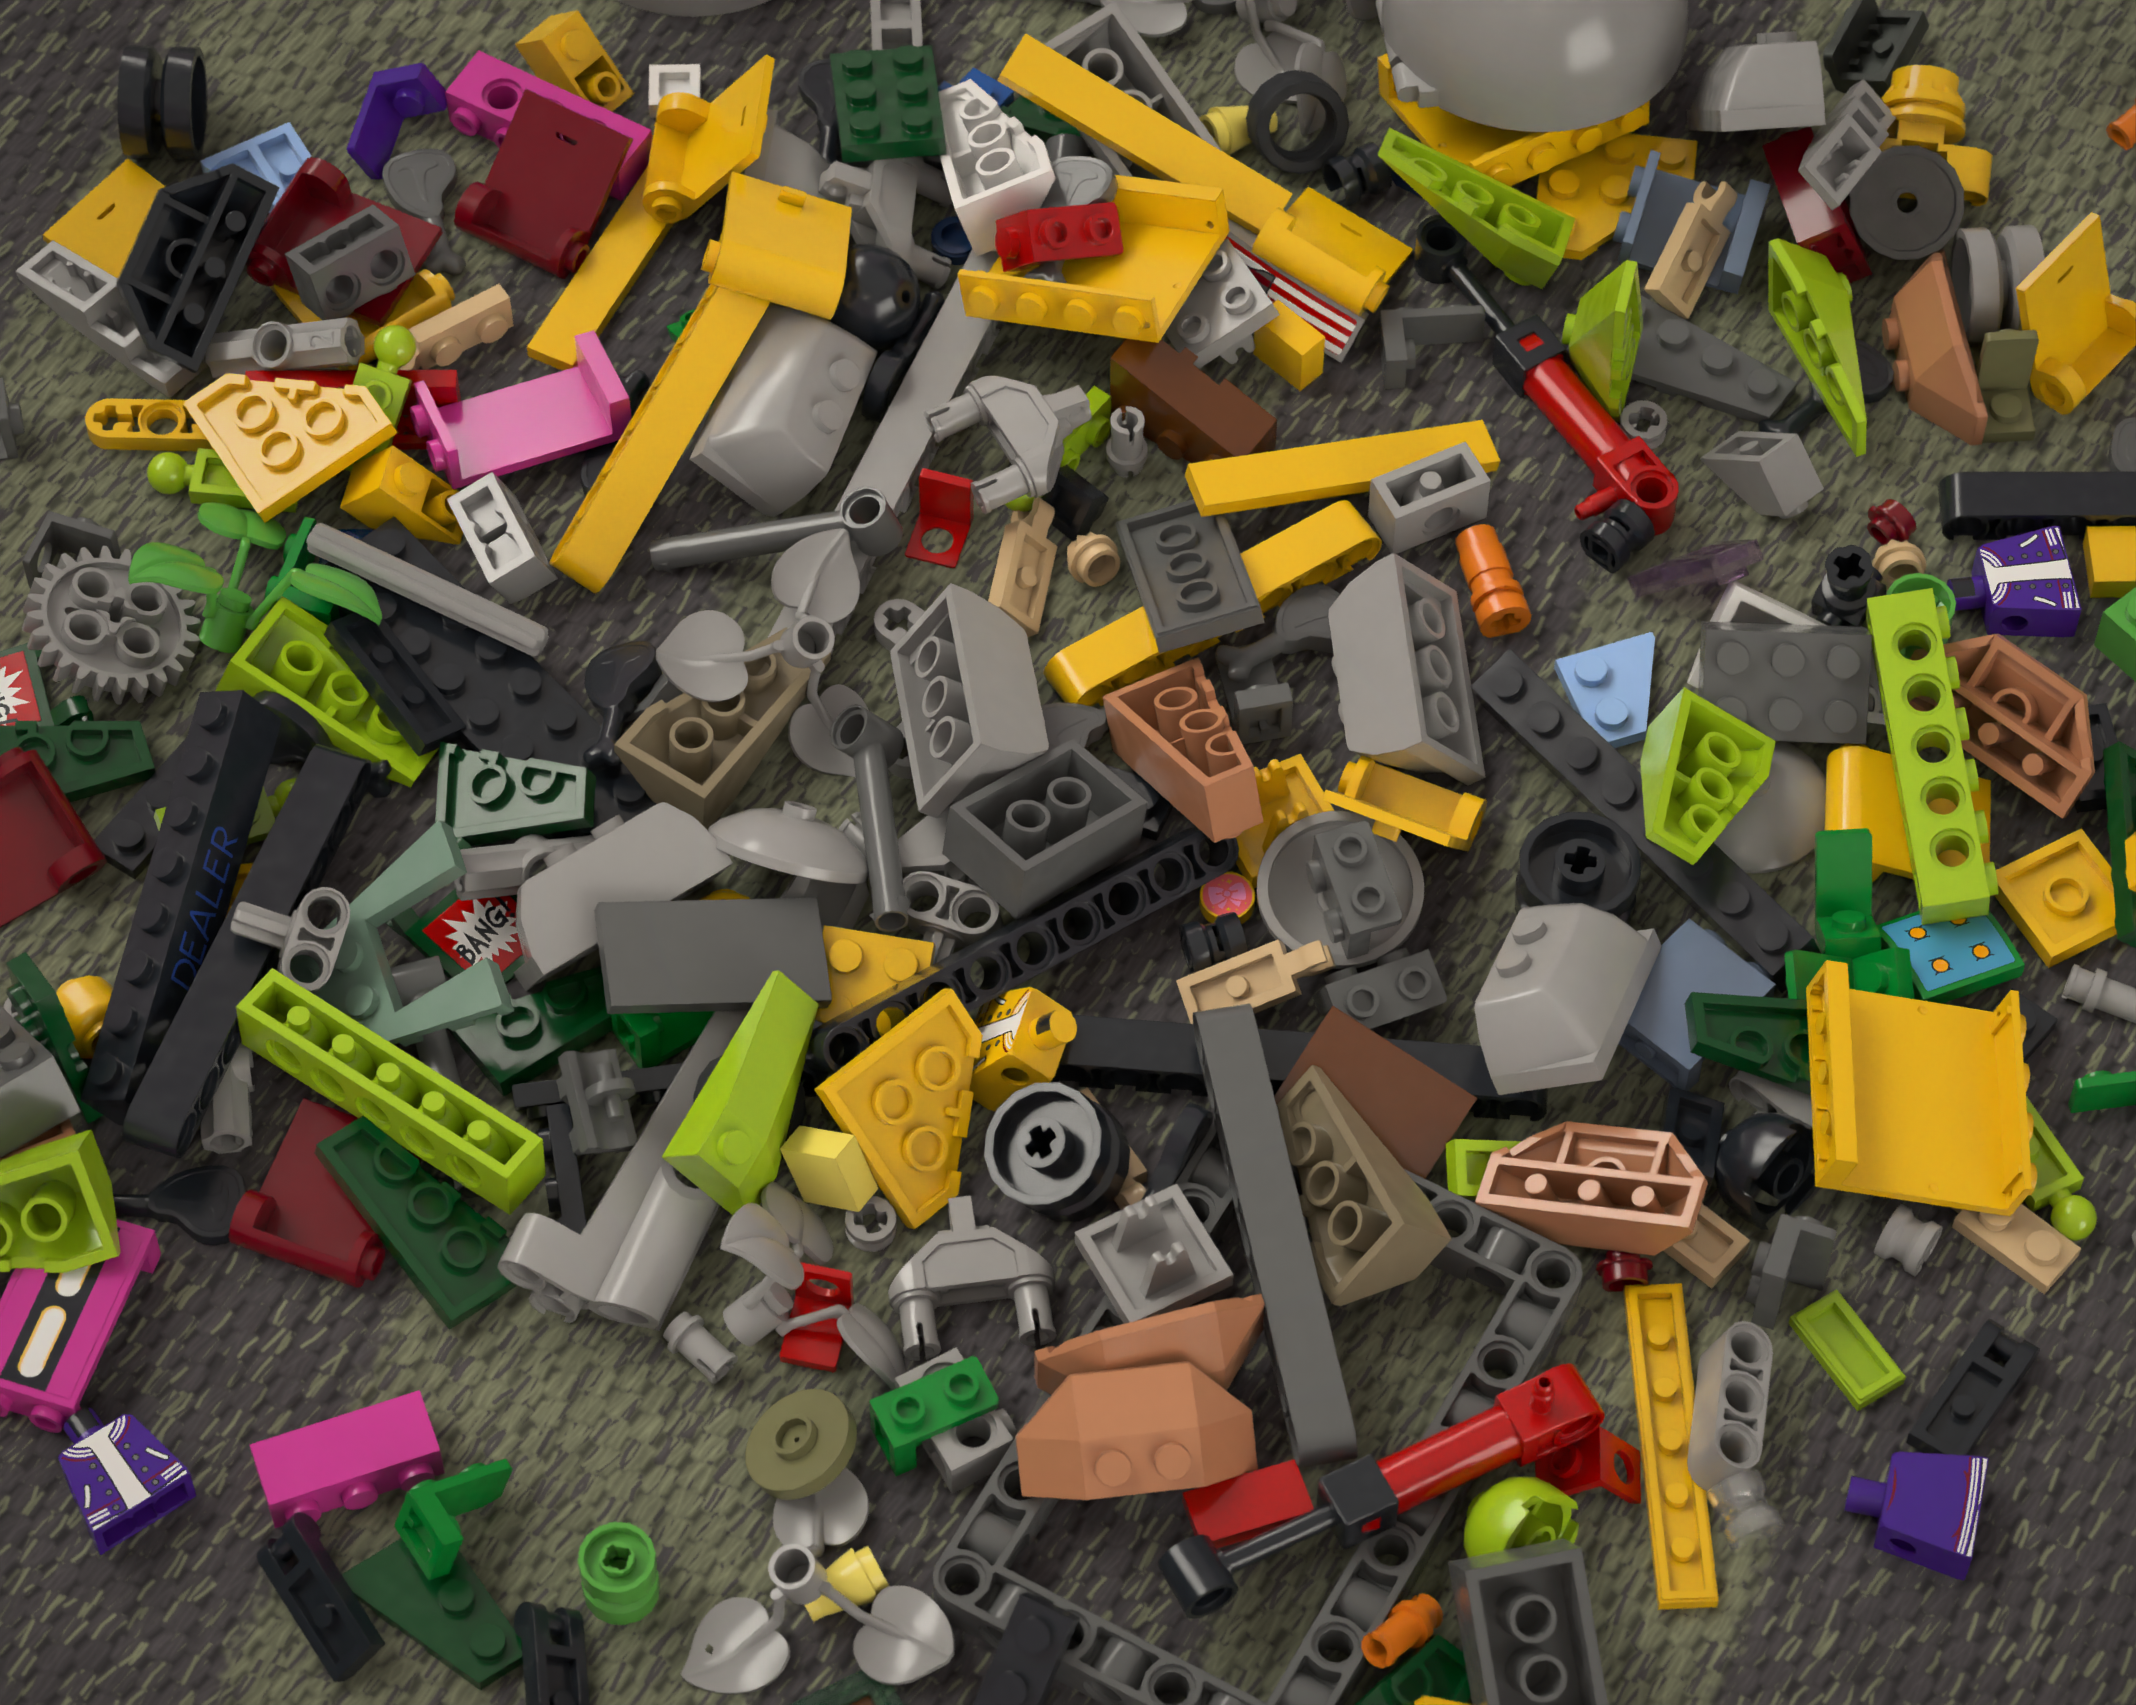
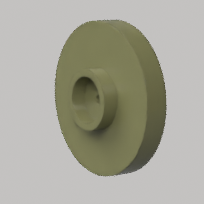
M821 1389L801 1390L782 1398L761 1416L749 1436L745 1460L750 1476L767 1494L778 1499H800L822 1490L843 1471L854 1451L857 1439V1425L852 1412L836 1395Z

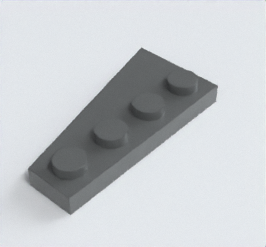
M1641 295L1644 326L1632 380L1656 387V391L1674 397L1678 394L1703 402V406L1758 424L1761 420H1773L1796 392L1797 382ZM1567 348V354H1566V361H1565V362L1571 363V362H1570V355H1569V348Z

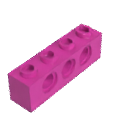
M478 50L445 91L449 121L452 122L454 127L467 136L481 135L495 142L500 149L525 89L531 90L633 138L609 194L622 201L648 166L652 145V130Z

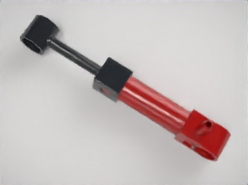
M1434 215L1422 221L1416 230L1414 268L1417 274L1425 281L1434 284L1453 282L1472 306H1484L1485 321L1496 333L1492 365L1520 399L1524 397V394L1530 397L1593 473V487L1598 492L1586 497L1585 501L1575 506L1574 512L1579 520H1586L1591 516H1598L1617 500L1627 499L1634 502L1647 514L1654 526L1655 536L1668 530L1675 518L1679 493L1678 482L1675 476L1664 466L1640 436L1633 439L1627 436L1565 362L1567 349L1539 315L1535 314L1516 325L1467 267V239L1441 215Z
M1569 1363L1553 1367L1537 1377L1496 1395L1494 1407L1376 1462L1372 1455L1369 1454L1318 1479L1317 1508L1223 1552L1214 1546L1208 1535L1192 1536L1167 1550L1159 1559L1157 1565L1186 1617L1190 1619L1205 1617L1223 1608L1236 1596L1239 1588L1233 1579V1573L1331 1528L1341 1547L1348 1549L1395 1527L1397 1515L1516 1460L1519 1467H1522L1558 1449L1580 1441L1602 1424L1605 1418L1604 1411L1575 1365Z

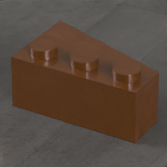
M1125 339L1110 357L1111 415L1116 409L1121 408L1122 421L1126 419L1125 406H1131L1140 410L1145 420L1143 436L1155 442L1161 452L1167 457L1174 460L1184 458L1191 463L1270 452L1276 448L1277 419L1226 378L1218 385L1193 365L1198 356L1187 347L1179 354L1162 339L1159 343Z

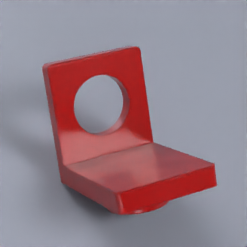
M922 468L919 475L920 514L905 551L906 557L949 568L956 567L974 519L973 493L971 490V483L973 481L971 479ZM944 529L952 535L953 544L950 549L943 553H932L923 547L922 537L929 530Z
M801 1262L804 1270V1280L795 1289L796 1296L789 1319L835 1305H843L849 1309L854 1304L853 1277L851 1272ZM810 1280H825L833 1283L838 1288H822L813 1284ZM830 1318L792 1329L784 1336L779 1354L780 1361L828 1372H836L844 1344V1339L837 1328V1319Z
M1600 1426L1580 1441L1535 1460V1477L1553 1485L1567 1496L1601 1486L1630 1504L1641 1503L1640 1451ZM1615 1453L1621 1457L1627 1471L1626 1483H1623L1616 1473L1614 1466Z

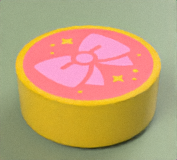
M1226 872L1202 885L1199 900L1201 913L1206 920L1213 923L1218 915L1235 912L1241 924L1245 923L1251 917L1255 907V890L1253 885L1247 878L1238 873Z

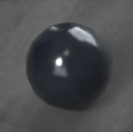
M875 244L848 247L846 275L841 296L832 319L826 320L850 332L875 350L890 347L911 329L918 317L921 301L917 276L910 265L899 254L888 247Z

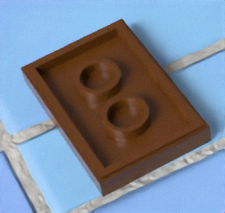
M1333 1005L1274 1096L1277 1105L1311 1065L1320 1067L1402 1168L1426 1179L1446 1148L1445 1143L1451 1140L1477 1099L1474 1095Z

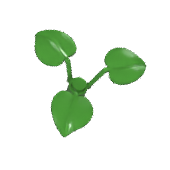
M217 502L203 503L198 510L197 516L201 524L209 530L228 538L240 540V547L228 588H222L224 584L223 577L214 568L206 567L204 560L199 555L167 543L151 542L141 546L134 554L129 568V584L153 582L206 594V605L202 613L205 620L199 634V639L208 647L225 653H237L241 648L247 629L254 631L257 628L261 618L290 585L306 594L358 613L375 622L378 626L382 620V612L376 594L366 581L350 572L317 563L308 564L305 571L292 568L254 611L250 606L252 602L251 597L238 590L250 545L253 543L268 549H279L285 542L286 531L273 518L264 523L257 512L239 510L227 504Z

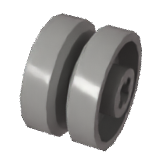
M2033 225L2006 226L1997 238V242L1986 227L1962 228L1956 232L1952 245L1950 275L1968 344L1983 343L1986 333L1998 332L2000 327L2001 330H2022L2016 287L2045 259L2040 235L2037 228Z

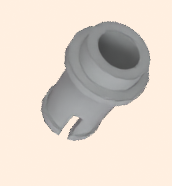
M683 1312L669 1324L663 1334V1337L669 1342L667 1349L673 1354L679 1351L714 1385L734 1367L733 1364L737 1363L738 1356L730 1352L703 1327L704 1319L701 1316L695 1315L692 1317L688 1312Z

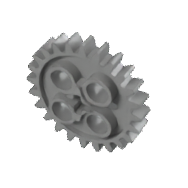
M107 546L102 547L99 558H94L85 547H82L77 561L63 553L57 567L47 563L41 578L35 577L23 608V613L26 614L22 631L31 633L27 644L29 650H42L37 663L39 667L54 664L57 667L53 677L55 682L61 681L68 676L74 680L72 693L77 694L86 685L92 688L93 700L97 702L102 697L103 692L107 691L112 693L116 704L122 703L125 692H130L134 699L141 703L148 689L160 697L163 695L167 683L177 686L183 671L189 670L195 656L194 652H196L200 642L199 636L196 633L201 620L191 616L196 604L194 600H180L183 589L153 582L129 584L130 550L125 549L120 559L112 558Z

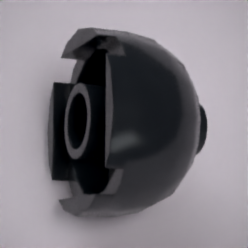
M1757 1113L1727 1131L1719 1141L1715 1164V1181L1723 1201L1740 1217L1761 1230H1768L1766 1223L1785 1204V1215L1790 1216L1812 1195L1816 1188L1815 1175L1811 1173L1814 1167L1813 1127L1798 1118L1784 1113ZM1759 1188L1782 1201L1777 1206H1770L1754 1201L1751 1196Z

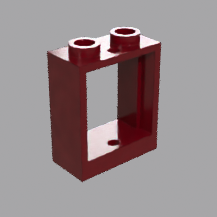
M1811 126L1798 131L1784 133L1777 140L1762 145L1798 246L1825 255L1837 274L1843 273L1848 279L1849 284L1872 275L1846 200L1844 199L1838 207L1831 210L1798 171L1802 158L1815 136Z

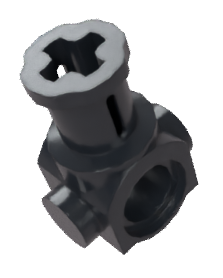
M1855 545L1838 547L1827 556L1825 561L1826 573L1812 598L1811 613L1818 616L1815 620L1827 626L1861 627L1866 620L1867 598L1886 595V585L1881 583L1883 580L1881 573L1872 566L1870 554L1863 548Z

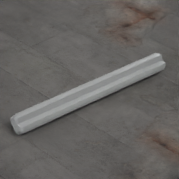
M324 523L316 524L308 535L307 549L310 553L531 656L540 655L548 642V629L545 626Z

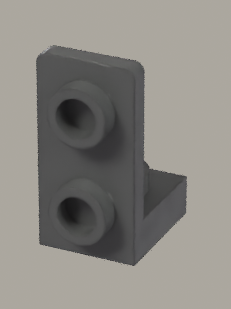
M1454 304L1448 307L1416 309L1401 307L1395 310H1380L1378 342L1384 389L1405 388L1406 370H1415L1416 366L1415 345L1483 342L1485 325L1484 306Z
M1248 645L1238 646L1236 648L1246 647ZM1215 652V663L1233 730L1236 731L1242 745L1291 736L1293 698L1288 682L1278 684L1272 659L1270 658L1254 666L1251 669L1248 681L1238 683L1228 677V667L1216 660Z

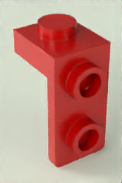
M1114 202L1029 209L995 220L997 229L995 246L997 253L1001 257L1003 272L1021 271L1046 262L1116 256L1123 253L1124 250L1117 205Z

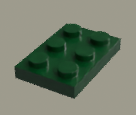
M904 45L894 49L870 51L855 49L846 53L830 54L842 163L946 154L945 133L932 45L918 47Z

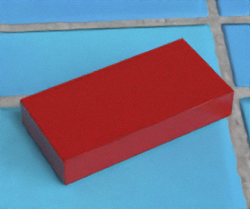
M1295 1459L1182 1493V1503L1194 1535H1208L1216 1548L1253 1538L1314 1509Z

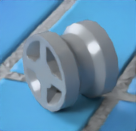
M1901 1204L1884 1227L1875 1246L1874 1254L1884 1260L1889 1258L1898 1260L1903 1264V1268L1907 1273L1916 1276L1921 1270L1923 1262L1927 1261L1934 1250L1943 1227L1934 1221L1924 1223L1916 1219L1912 1209Z

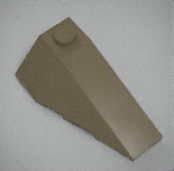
M785 627L746 651H751L780 640L782 634L788 628ZM774 653L753 661L744 662L748 673V683L744 691L731 699L721 702L702 701L685 693L667 703L660 700L645 709L614 744V751L654 803L666 802L695 817L708 830L709 826L717 821L738 796L790 720L794 711L805 698L811 671L809 667H793L783 659L781 653ZM831 653L821 659L825 667L831 660Z
M1311 1065L1281 1099L1277 1107L1290 1164L1298 1169L1302 1189L1299 1201L1303 1216L1308 1219L1312 1239L1310 1246L1318 1279L1331 1303L1342 1306L1415 1280L1452 1238L1426 1195L1324 1071L1318 1066Z

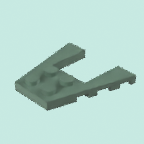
M441 820L437 821L349 904L351 910L350 919L332 974L323 988L314 994L393 1045L400 1043L403 1046H408L424 1041L423 1035L445 1028L456 1031L475 1025V1019L493 1013L504 1016L514 1011L499 964L487 957L405 1007L402 1005L377 927L467 873L451 826ZM337 917L324 930L333 928L337 923ZM299 955L290 961V971L296 980L302 983H311L318 979L320 970L313 958Z

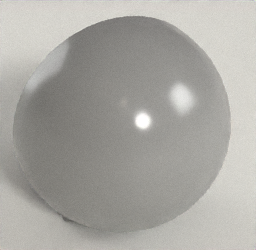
M1375 0L1388 59L1392 68L1397 97L1400 101H1417L1419 108L1438 106L1454 115L1479 124L1515 131L1554 132L1581 129L1616 119L1637 109L1658 94L1671 80L1681 63L1687 40L1688 0Z

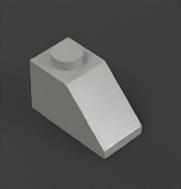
M1738 431L1700 458L1709 469L1759 515L1779 516L1780 519L1791 518L1803 512L1809 505L1807 501L1824 489L1798 434Z

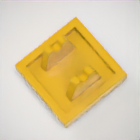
M1301 753L1281 762L1278 759H1273L1266 768L1261 770L1258 767H1254L1263 823L1244 830L1236 837L1239 847L1236 864L1242 875L1251 882L1253 888L1257 887L1258 872L1262 859L1271 843L1281 832L1307 816L1335 811L1329 802L1322 800L1324 792Z

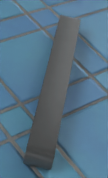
M1250 1003L1193 1012L1196 1047L1255 1295L1261 1294L1265 1304L1263 1330L1293 1457L1299 1469L1357 1459V1439L1252 1006Z

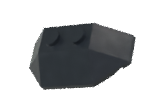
M232 163L217 170L161 188L156 192L116 281L118 290L147 350L193 373L198 371L280 187Z

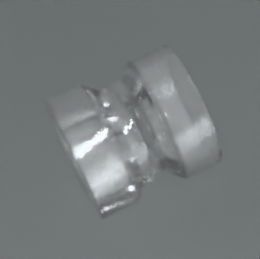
M1749 1470L1731 1476L1713 1486L1706 1494L1713 1511L1721 1514L1726 1525L1723 1534L1730 1549L1736 1550L1748 1546L1747 1536L1762 1541L1772 1537L1784 1527V1522L1778 1509L1768 1504L1765 1497L1767 1485L1759 1470Z

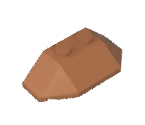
M1940 249L1930 254L1894 296L1890 317L1882 321L1883 343L1886 350L1894 349L1897 360H1894L1892 366L1894 372L1893 383L1897 392L1905 391L1909 409L1971 446L1981 445L1988 413L1975 371L1945 249Z
M2000 634L1943 644L1945 657L1955 656L1958 666L1960 689L1952 690L1955 708L1965 707L1970 738L1969 740L1961 741L1962 749L2062 819L2066 818L2095 774L2087 694ZM1923 648L1917 649L1909 660H1920L1927 656L1928 653ZM1919 696L1909 702L1918 711H1930L1938 705L1935 700L1927 696Z
M1566 1121L1526 1138L1509 1150L1507 1147L1492 1152L1475 1204L1557 1244L1655 1256L1693 1233L1708 1182L1673 1133Z
M1251 1295L1244 1299L1231 1298L1212 1301L1105 1328L1067 1340L1058 1347L1051 1346L1034 1351V1376L1037 1387L1052 1395L1070 1374L1189 1361L1227 1390L1263 1331L1265 1304L1262 1295Z
M1189 1361L1070 1374L1041 1406L1028 1424H1025L1015 1435L1021 1495L1025 1497L1091 1500L1208 1486L1258 1469L1252 1410Z

